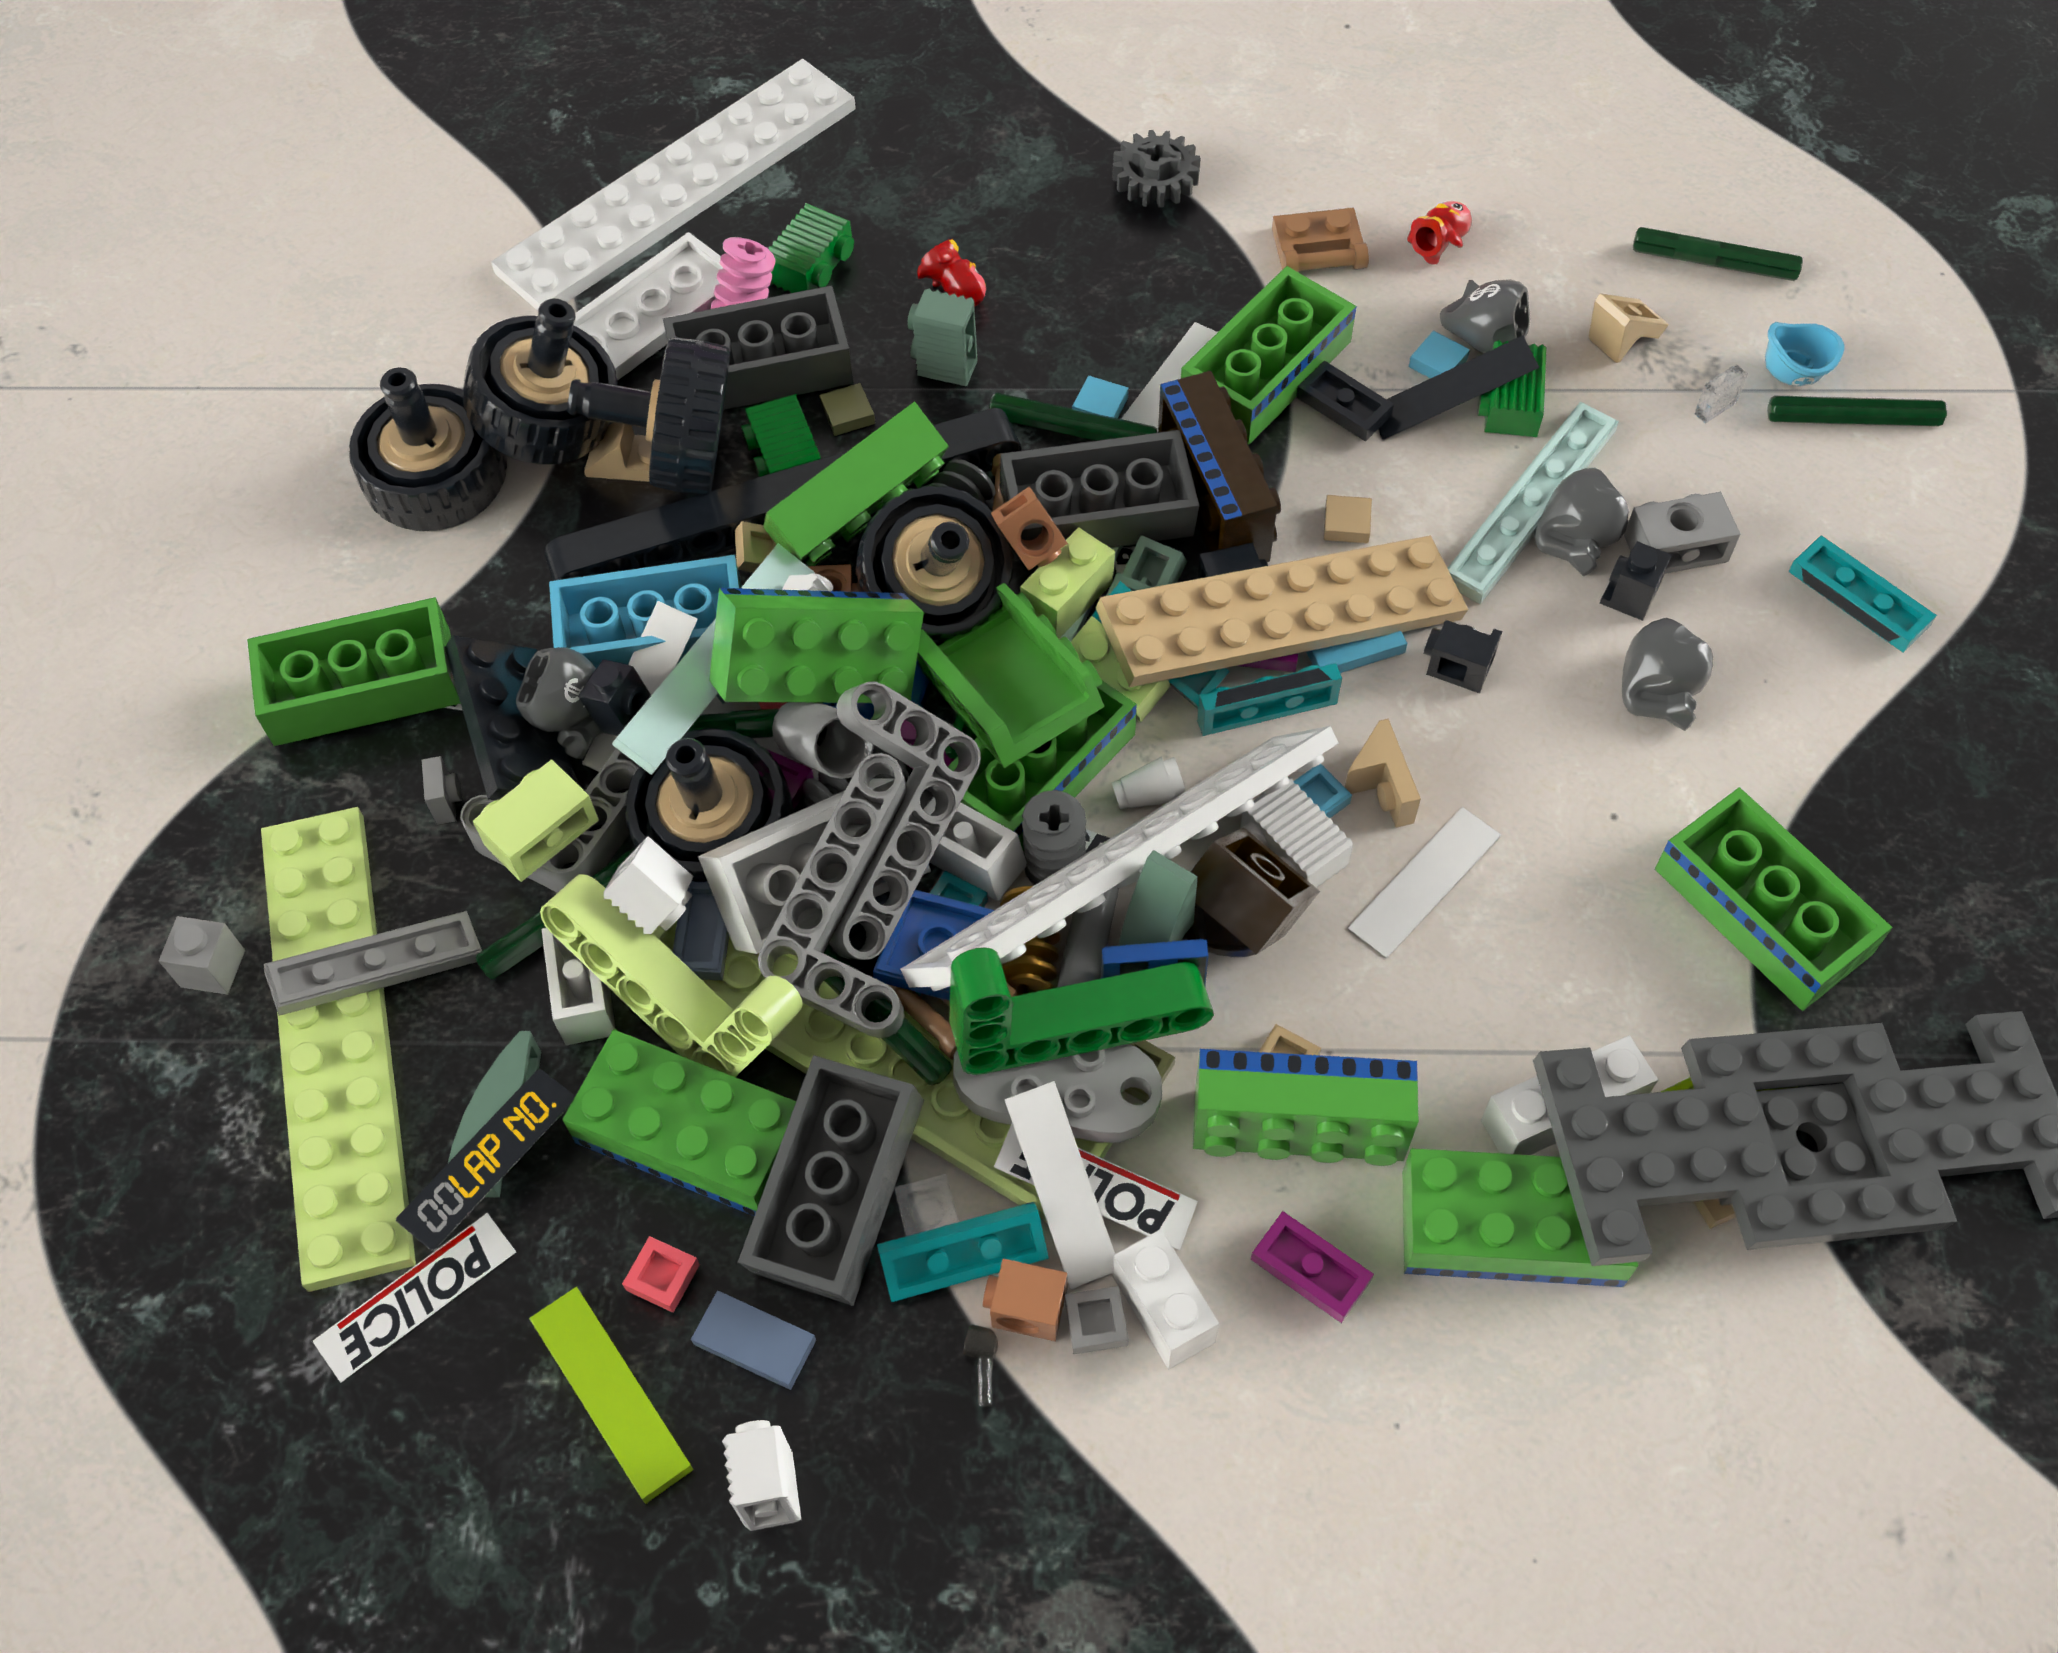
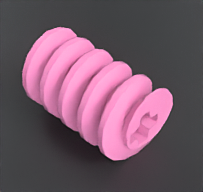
M741 237L725 239L723 249L726 253L721 255L719 262L723 269H720L717 273V280L720 284L715 286L714 295L717 299L712 301L711 309L768 298V287L772 280L771 271H773L776 261L774 255L768 248L750 239Z

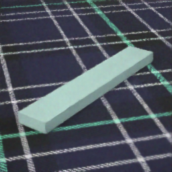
M1582 402L1576 406L1449 565L1448 570L1461 594L1479 604L1483 602L1535 535L1542 513L1560 482L1573 472L1587 468L1616 432L1619 421Z
M778 543L741 588L782 590L789 575H809L815 572ZM716 618L612 743L614 747L651 775L666 758L669 747L685 735L718 694L709 681Z

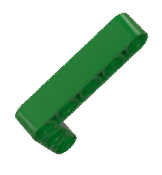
M983 947L965 951L958 955L951 964L949 1022L962 1069L967 1074L972 1075L987 1074L1188 1032L1206 1025L1214 1016L1199 968L1194 963L1189 962L1176 963L1013 997L1010 995L998 952L994 949Z

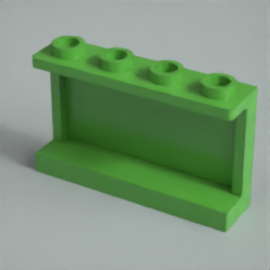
M1002 583L996 587L1002 601V607L995 614H991L988 617V621L981 626H975L972 628V631L964 635L958 634L939 646L922 629L917 662L927 679L1001 766L1006 768L1102 709L1104 704L1097 690V687L1102 685V680L1092 663L1087 659L1083 662L1079 660L1075 648L1067 637L1057 638L1051 622L1044 614L1036 616L1032 604L1024 593L1020 592L1016 595L1005 583Z

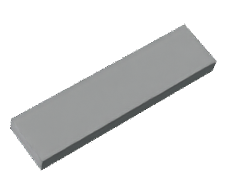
M467 911L265 963L264 973L278 1015L280 1016L477 962L476 956L482 949Z

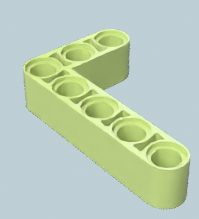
M579 874L541 908V919L545 927L680 1056L736 1077L779 1035L801 1011L803 1006L799 992L791 983L779 976L770 975L733 1010L653 933L644 934L643 927H636L635 920H628L627 913H620L619 906H612L611 899H604V890L606 888L588 875Z

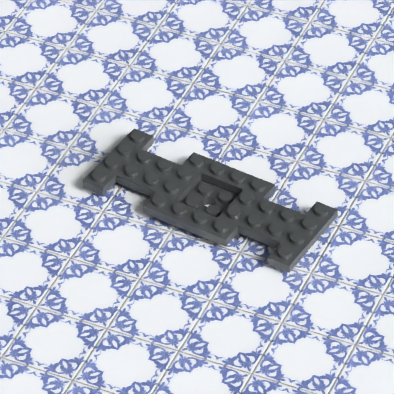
M2023 1012L1975 1015L1966 1023L1981 1064L1900 1071L1882 1023L1689 1039L1681 1047L1694 1089L1605 1097L1590 1047L1540 1051L1533 1059V1064L1591 1265L1601 1266L1645 1261L1652 1254L1639 1207L1719 1199L1721 1206H1733L1746 1249L1753 1250L1944 1230L1955 1224L1957 1219L1941 1177L2024 1169L2043 1219L2058 1218V1096ZM1841 1082L1844 1083V1084H1833V1085H1822V1086H1811V1087H1799V1088H1788V1089L1756 1091V1090H1763V1089H1774V1088H1785V1087H1797V1086H1808V1085H1819V1084H1830V1083H1841ZM1796 1131H1804L1811 1135L1817 1143L1818 1152H1811L1801 1146L1797 1140Z

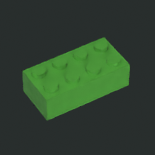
M914 401L766 513L763 528L776 545L779 543L804 564L818 566L832 554L831 550L835 548L834 542L841 537L846 542H849L866 529L867 523L872 519L870 515L880 510L886 502L893 497H899L904 491L908 490L907 487L912 483L919 489L939 473L938 469L945 464L942 457L949 446Z
M436 597L247 639L255 716L273 746L461 704L445 650L446 644L451 639L450 629Z

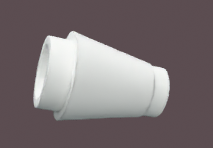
M1161 756L1120 778L1121 780L1111 782L1120 810L1128 807L1135 808L1166 804L1186 792L1175 757L1163 761Z

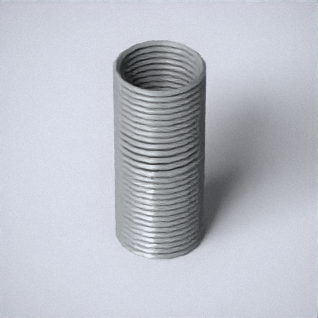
M787 702L781 706L774 717L772 726L773 738L779 749L789 757L830 777L839 779L853 777L863 759L873 754L874 744L848 730L840 722L837 716V709L821 702ZM827 725L825 739L816 749L818 735Z

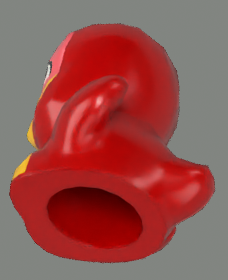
M1456 201L1440 203L1429 210L1426 216H1419L1413 220L1407 240L1412 244L1414 250L1423 256L1428 264H1438L1440 256L1449 243L1458 248L1463 247L1461 238L1470 231L1472 225L1470 210L1466 205Z
M953 239L946 240L932 248L922 258L917 270L918 279H932V285L934 287L942 285L944 291L949 296L955 294L957 298L964 296L965 299L972 297L975 307L984 299L986 293L985 281L976 270L975 263L970 262L968 259H961L958 254L957 243Z

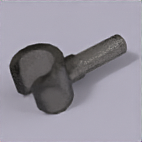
M972 1324L967 1331L963 1354L980 1358L978 1364V1407H992L993 1361L998 1350V1339L992 1329Z

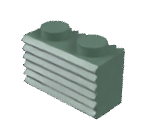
M930 288L926 289L919 303L912 304L908 315V329L914 330L913 334H915L910 355L911 359L916 360L917 375L967 386L978 361L974 300L972 297L965 299L964 296H960L957 298L955 294L949 296L947 292L941 294L938 290L932 292Z

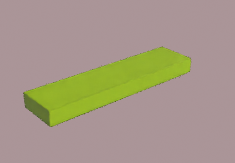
M577 1287L529 1318L645 1504L694 1470Z

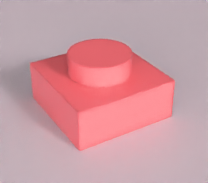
M649 1236L622 1285L626 1291L674 1313L700 1264L696 1257Z

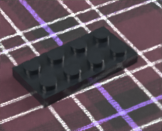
M453 635L446 644L445 650L488 800H500L518 786L528 773L540 769L551 759L578 784L570 755L565 753V748L557 741L558 732H544L534 727L522 716L516 705V697L522 685L526 669L537 649Z

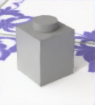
M177 916L159 962L181 988L228 995L245 949L225 923Z

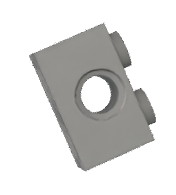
M1721 491L1704 495L1691 494L1682 499L1659 503L1653 501L1634 507L1626 532L1624 533L1630 551H1632L1638 541L1671 554L1672 557L1665 573L1729 562L1741 535Z

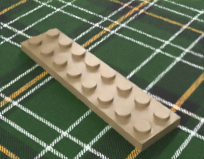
M1431 535L1100 597L1096 606L1100 620L1129 687L1375 638L1398 631L1404 632L1443 624L1445 620L1451 622L1462 620L1468 611Z

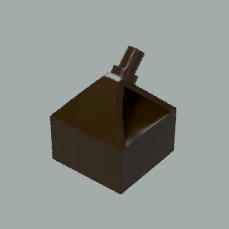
M1241 828L1213 841L1190 871L1197 876L1194 923L1184 935L1182 941L1207 940L1208 953L1220 956L1247 957L1257 955L1288 933L1320 891L1245 828Z

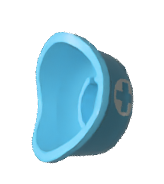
M1775 322L1771 324L1767 333L1769 341L1765 353V364L1769 372L1780 382L1792 386L1812 385L1839 364L1844 353V342L1836 332L1823 325Z

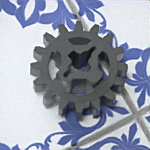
M1149 130L1148 137L1146 138L1135 133L1133 134V143L1122 141L1121 151L1114 152L1112 178L1113 181H1117L1118 192L1128 191L1129 201L1140 197L1142 198L1143 206L1147 207L1150 201H1157L1159 207H1164L1166 199H1170L1177 204L1180 203V193L1186 196L1192 195L1193 186H1198L1201 158L1195 155L1196 147L1194 144L1185 146L1184 136L1173 140L1170 138V131H1165L1162 136H1156L1154 130Z

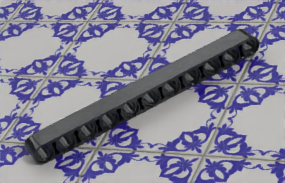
M987 409L933 425L949 446L942 457L945 464L938 469L939 473L943 472L944 467L949 461L955 459L965 460L974 464L985 473L992 471V461L996 455L1022 450L1014 429L1002 409ZM846 452L553 539L544 550L552 579L556 581L694 561L736 548L735 529L742 521L764 525L766 513ZM931 479L928 483H926V484L923 485V486H927L928 484H931L932 481H933V479ZM914 483L907 487L908 490L918 489Z

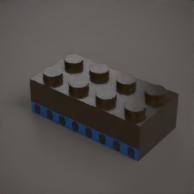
M1212 371L1160 384L1158 433L1176 430L1181 432L1199 502L1196 527L1208 552L1253 542L1259 560L1266 559L1267 562H1270L1272 544L1277 541L1276 514L1281 512L1279 495L1274 487H1268L1264 479V469L1260 456L1256 452L1251 453L1248 447L1245 426L1240 419L1235 420L1231 412V402L1226 388L1218 386Z

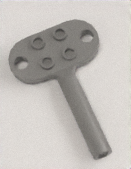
M1116 886L1103 893L1106 900L1099 906L1083 913H1078L1077 910L1073 912L1057 987L1100 979L1102 948L1108 944L1119 888H1116ZM1129 1044L980 1075L964 1072L958 1051L956 1050L954 1054L953 1085L961 1102L974 1114L994 1122L1009 1125L1012 1123L1004 1099L1055 1081L1075 1138L1110 1143H1121L1142 1134L1153 1124L1161 1105L1162 1078L1153 1060L1139 1048ZM1137 1087L1144 1090L1150 1099L1141 1105H1133L1126 1102L1121 1093L1127 1088Z

